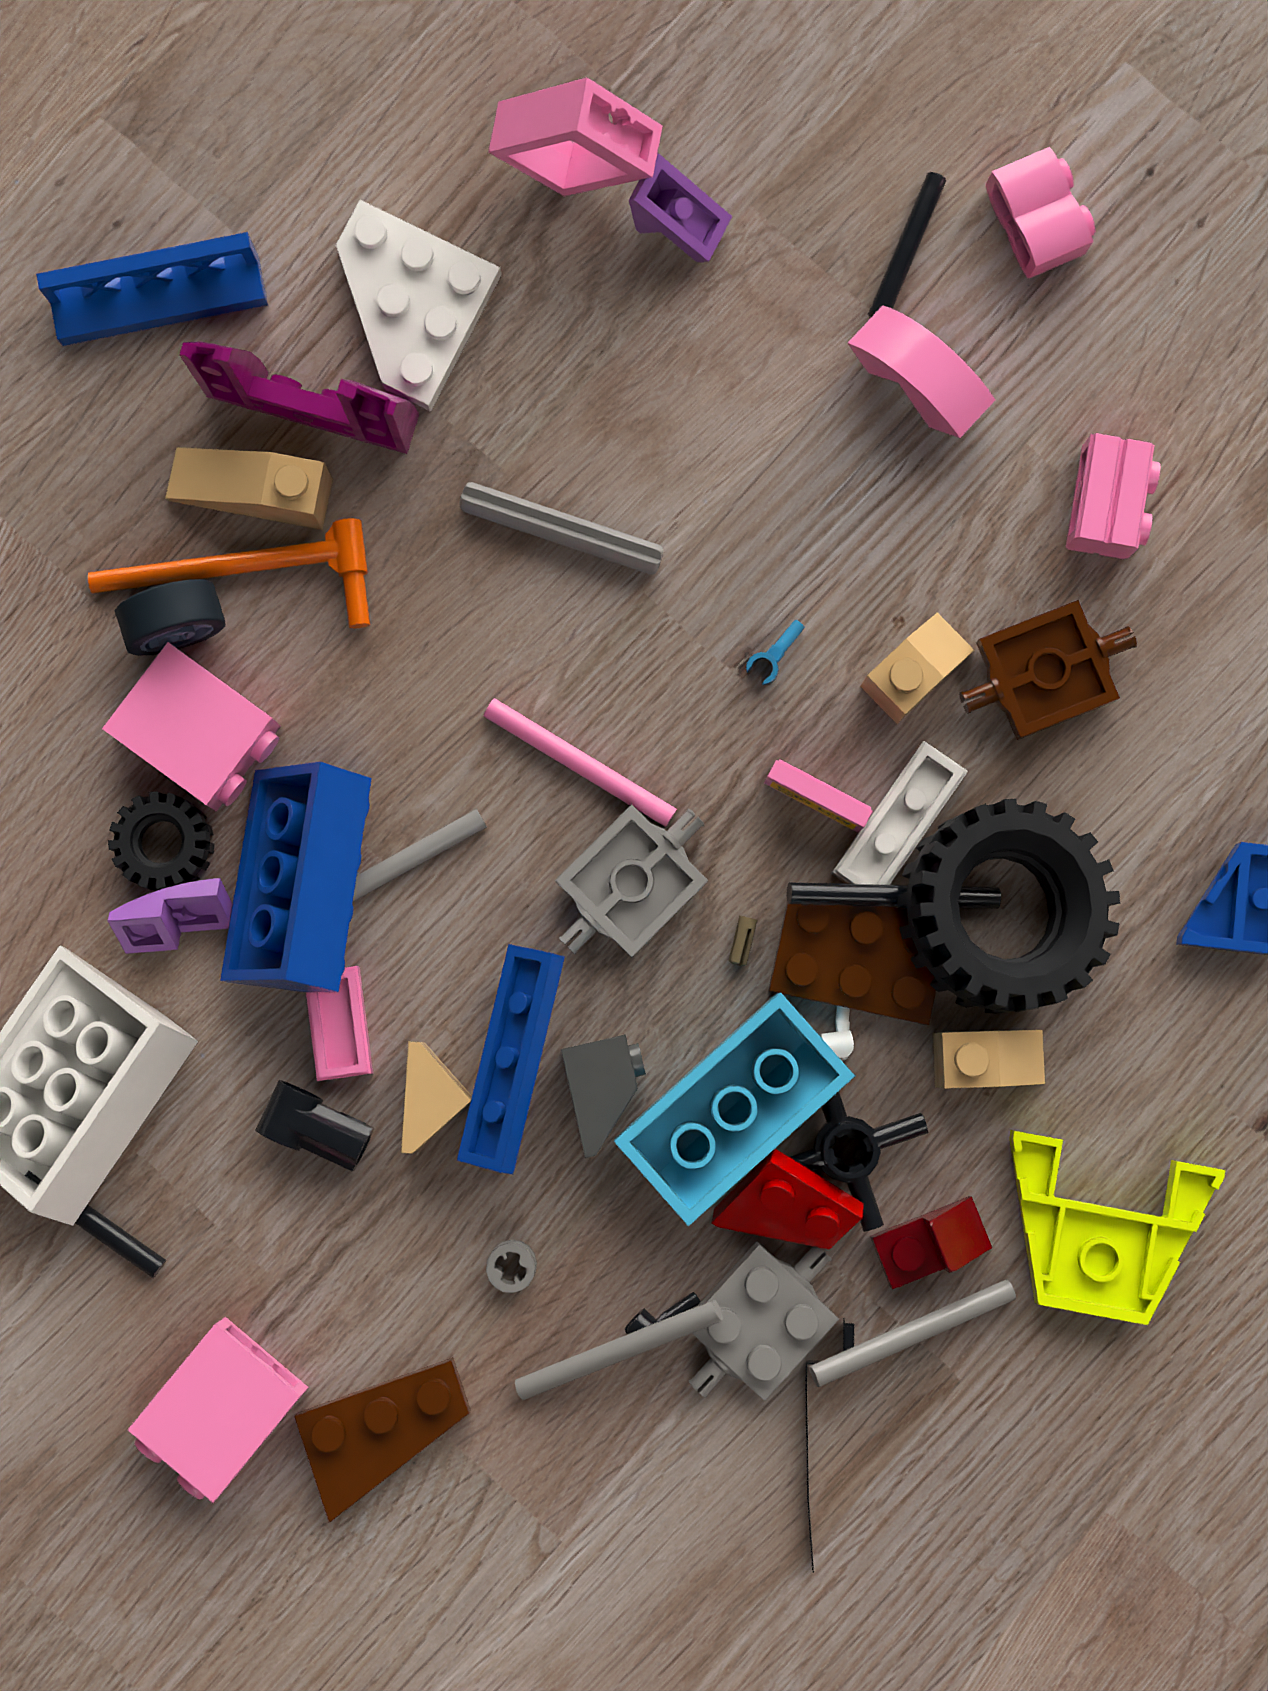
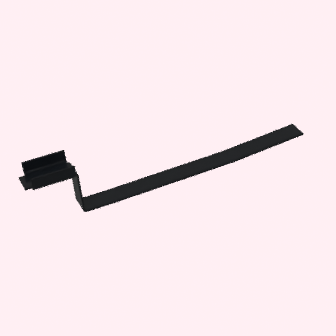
M843 1318V1351L854 1347V1323H845V1318ZM807 1360V1361H806V1379H805V1392H806V1452H807V1503H808V1518H809L811 1560H812V1572H813V1573H814V1560H813L811 1517H810V1503H809L807 1365H808V1364H813V1365H814V1364H816V1363H818V1362H821L822 1360Z

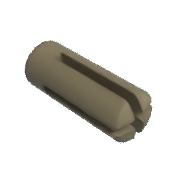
M739 916L729 956L730 963L738 966L747 965L757 924L756 919Z

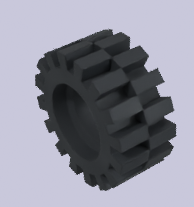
M157 791L149 792V796L145 798L138 795L131 799L133 805L129 808L122 806L117 812L121 815L119 822L111 823L109 831L114 832V840H108L109 850L114 851L115 857L112 858L115 867L123 871L122 875L127 880L138 884V886L158 891L175 885L197 881L199 879L197 874L201 869L207 870L210 862L206 861L208 854L214 853L215 844L210 842V836L214 834L212 827L205 821L207 817L194 804L172 793L162 794ZM158 822L174 824L182 838L178 854L172 860L164 863L152 862L147 858L142 848L144 833L150 826Z

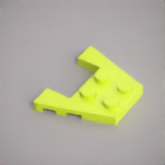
M1010 1130L1009 1140L1034 1302L1042 1306L1148 1325L1180 1264L1178 1260L1192 1233L1197 1232L1205 1216L1203 1212L1215 1189L1219 1190L1226 1170L1171 1160L1162 1216L1150 1215L1055 1197L1054 1192L1063 1140Z

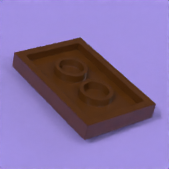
M787 902L769 992H781L783 995L922 1025H929L936 990L930 985L931 981L935 978L926 966L916 969L910 959L918 953L912 937L902 939L899 927L908 925L906 909L892 906L788 904Z

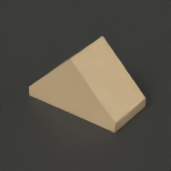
M408 1042L401 1153L412 1154L418 1151L471 1103L472 1095L425 1042Z

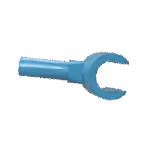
M794 620L766 653L759 652L751 656L746 665L747 673L758 660L766 659L772 663L773 670L771 675L763 681L762 685L771 684L776 680L779 673L778 662L804 630V625L800 621Z

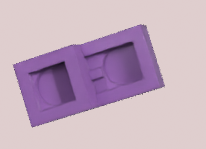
M220 878L199 880L164 888L132 900L109 912L108 923L126 954L178 950L181 932L229 929L233 904Z

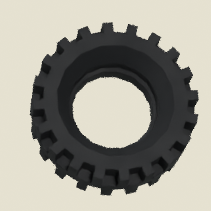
M1004 799L991 805H986L985 803L937 826L939 830L933 835L924 838L916 847L920 854L914 862L905 866L902 874L903 877L909 879L907 892L898 895L897 908H907L908 925L899 927L902 939L912 937L918 953L910 959L916 969L926 966L935 978L931 981L930 985L937 992L948 990L957 996L956 1004L965 1008L982 1007L985 1008V1013L1021 1012L1058 1004L1067 1000L1068 993L1073 990L1084 989L1093 981L1088 975L1093 967L1106 964L1111 954L1102 949L1106 938L1118 936L1120 923L1108 920L1109 906L1121 903L1119 891H1106L1103 875L1114 870L1109 859L1099 863L1096 862L1090 849L1098 841L1091 832L1082 836H1078L1070 828L1075 818L1066 812L1057 816L1049 815L1046 813L1047 804L1038 801L1027 805H1017L1016 799ZM1006 859L1022 864L1035 875L1046 894L1049 918L1045 934L1033 950L1020 958L1003 959L985 953L971 941L961 923L958 900L962 884L973 868L986 860Z

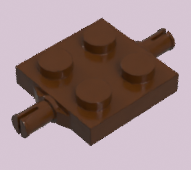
M1076 600L982 637L976 644L987 668L988 682L959 693L961 703L982 696L966 703L963 708L969 714L974 710L996 702L1006 713L1016 740H1020L1120 699L1110 676L1109 657L1128 649L1136 648L1137 640L1135 636L1115 643L1129 637L1134 632L1131 627L1126 626L1121 630L1100 638L1099 634L1088 624L1080 602Z

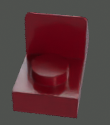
M972 1196L870 1236L891 1289H896L943 1269L948 1273H952L992 1249Z

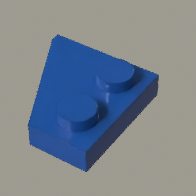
M1240 842L1234 845L1178 934L1176 945L1268 955V845Z

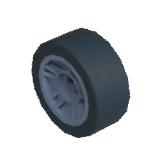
M204 579L171 582L147 589L124 600L115 609L127 652L137 656L159 654L167 642L178 650L200 643L218 634L226 626L214 584Z

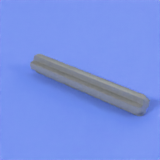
M468 482L461 494L459 506L463 512L650 575L655 574L659 569L663 557V547L659 544L474 482Z

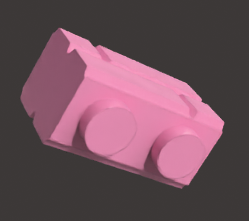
M1098 433L1091 434L1081 449L1066 542L1068 550L1128 559L1138 550L1139 545L1145 546L1147 544L1152 527V514L1144 513L1147 494H1154L1160 476V463L1152 461L1155 445L1150 442L1132 439L1122 440L1120 437Z

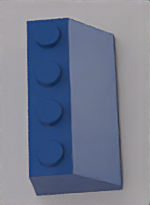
M324 762L255 770L220 981L299 992H339L341 976L345 969L344 955L349 923L353 916L352 903L357 871L361 864V845L365 819L370 806L369 793L372 778Z

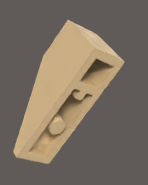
M176 447L166 499L176 503L323 530L333 478L325 463L321 461L273 452Z

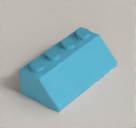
M780 992L769 999L616 1136L614 1142L689 1226L854 1078L855 1075Z

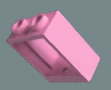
M583 78L499 101L488 153L557 193L568 196L653 177L663 126L591 79ZM609 113L612 115L613 118L612 123L609 120Z

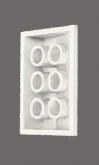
M59 946L0 1031V1185L31 1213L73 1226L196 1046L198 1040L164 1014L62 946ZM30 1171L40 1178L42 1182L37 1185L27 1178L25 1174Z

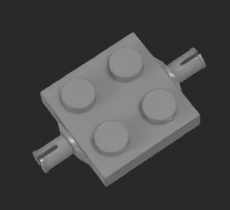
M631 804L555 880L575 901L582 915L559 937L567 945L582 931L568 946L574 954L598 931L600 934L612 938L632 958L709 881L689 862L682 847L705 825L697 817L682 831L695 817V813L688 808L666 831L650 823Z
M756 1241L698 1304L699 1306L716 1300L722 1311L723 1321L692 1333L705 1345L711 1357L698 1373L688 1381L692 1387L706 1398L707 1394L726 1374H729L734 1378L744 1381L765 1401L839 1320L818 1299L813 1286L810 1284L811 1280L832 1258L821 1248L813 1246L793 1268L790 1264L777 1260Z

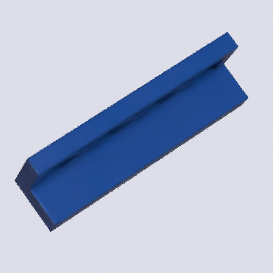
M248 232L36 274L39 290L51 304L57 340L62 346L268 305L259 256Z
M508 944L457 1161L499 1173H514L564 963V956Z

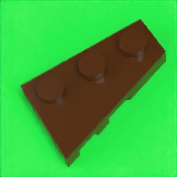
M453 1357L296 1413L294 1417L329 1523L470 1413L471 1409Z

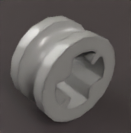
M519 1240L501 1242L493 1249L487 1260L486 1272L488 1280L495 1288L502 1292L515 1293L522 1291L530 1284L536 1273L537 1261L535 1253L529 1245ZM509 1252L521 1255L519 1264L527 1268L526 1274L521 1277L519 1273H516L515 1281L506 1280L503 1278L504 1268L496 1265L499 1256L502 1255L506 1260Z

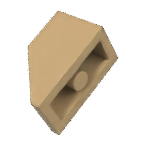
M937 612L866 676L860 687L898 724L973 653L974 649Z
M1042 1030L933 1033L935 1087L975 1088L1045 1084Z

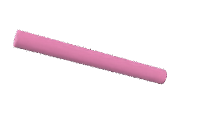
M494 698L487 707L484 717L628 805L632 804L638 811L664 827H667L677 810L673 806Z

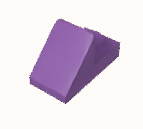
M659 153L657 154L653 177L639 180L629 198L635 228L639 233L661 232L696 262H709L732 218L727 211Z

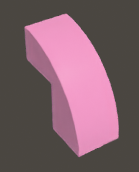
M882 306L848 342V345L869 374L899 383L929 428L961 438L996 400L975 372L950 347L925 327L892 308Z

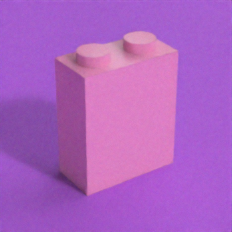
M167 642L102 729L206 806L217 811L222 804L226 806L231 805L241 794L247 782L243 776L255 760L261 763L271 754L279 740L275 733L281 726L268 714Z
M224 1317L214 1324L129 1427L128 1431L137 1438L134 1442L135 1446L144 1456L156 1463H160L163 1460L179 1474L177 1481L184 1490L195 1498L203 1499L206 1497L214 1503L309 1387L229 1319Z

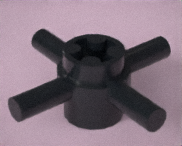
M838 1091L821 1106L826 1123L816 1135L814 1149L790 1156V1158L813 1172L822 1170L832 1179L847 1183L851 1196L864 1203L863 1215L860 1220L863 1232L870 1231L884 1225L868 1175L871 1174L878 1164L881 1153L880 1149L928 1134V1128L922 1113L872 1128L862 1119L847 1116ZM846 1135L850 1139L859 1138L862 1148L854 1152V1163L845 1165L841 1158L835 1157L834 1149L830 1147L834 1146L836 1137L840 1138Z

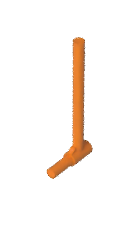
M356 518L334 521L325 534L326 541L88 573V584L93 594L183 580L205 579L328 562L329 567L338 573L339 577H343L349 628L370 626L364 578L368 570L362 522Z

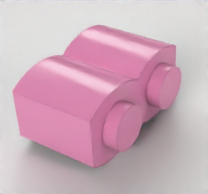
M1048 147L991 172L985 185L990 202L1001 225L1007 232L1012 250L1028 279L1086 254L1093 243L1092 236L1095 234V224L1088 208L1084 205L1079 206L1071 194L1070 189L1073 188V176L1069 165L1063 158L1058 159L1052 149Z

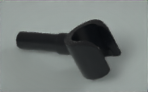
M692 1292L663 1311L657 1319L643 1308L627 1324L625 1332L630 1334L698 1306L701 1301L695 1292Z

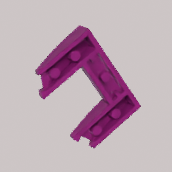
M200 341L183 342L179 355L208 398L408 454L419 418L415 405L408 400L356 381L340 379L337 391L323 389L321 394L301 389L302 385L298 381L286 376L273 374L270 380H268V370L262 361L250 351Z

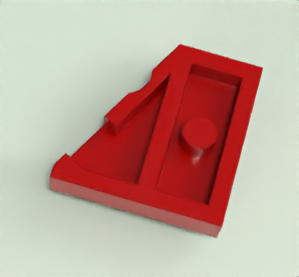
M775 1148L714 1208L711 1223L718 1228L830 1250L862 1219L864 1203Z

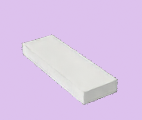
M923 741L831 874L845 884L890 885L968 771Z

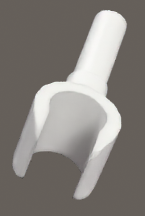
M837 1006L835 1018L836 1032L820 1034V1037L842 1061H845L854 1049L852 1033L849 1030L850 1009Z

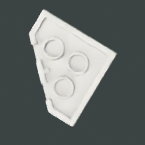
M359 200L336 247L382 385L385 390L431 412L501 277V269L482 258Z

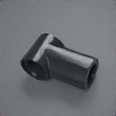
M278 1080L255 1131L278 1144L299 1151L303 1148L353 1172L368 1146L374 1127L322 1104L323 1099L309 1091Z

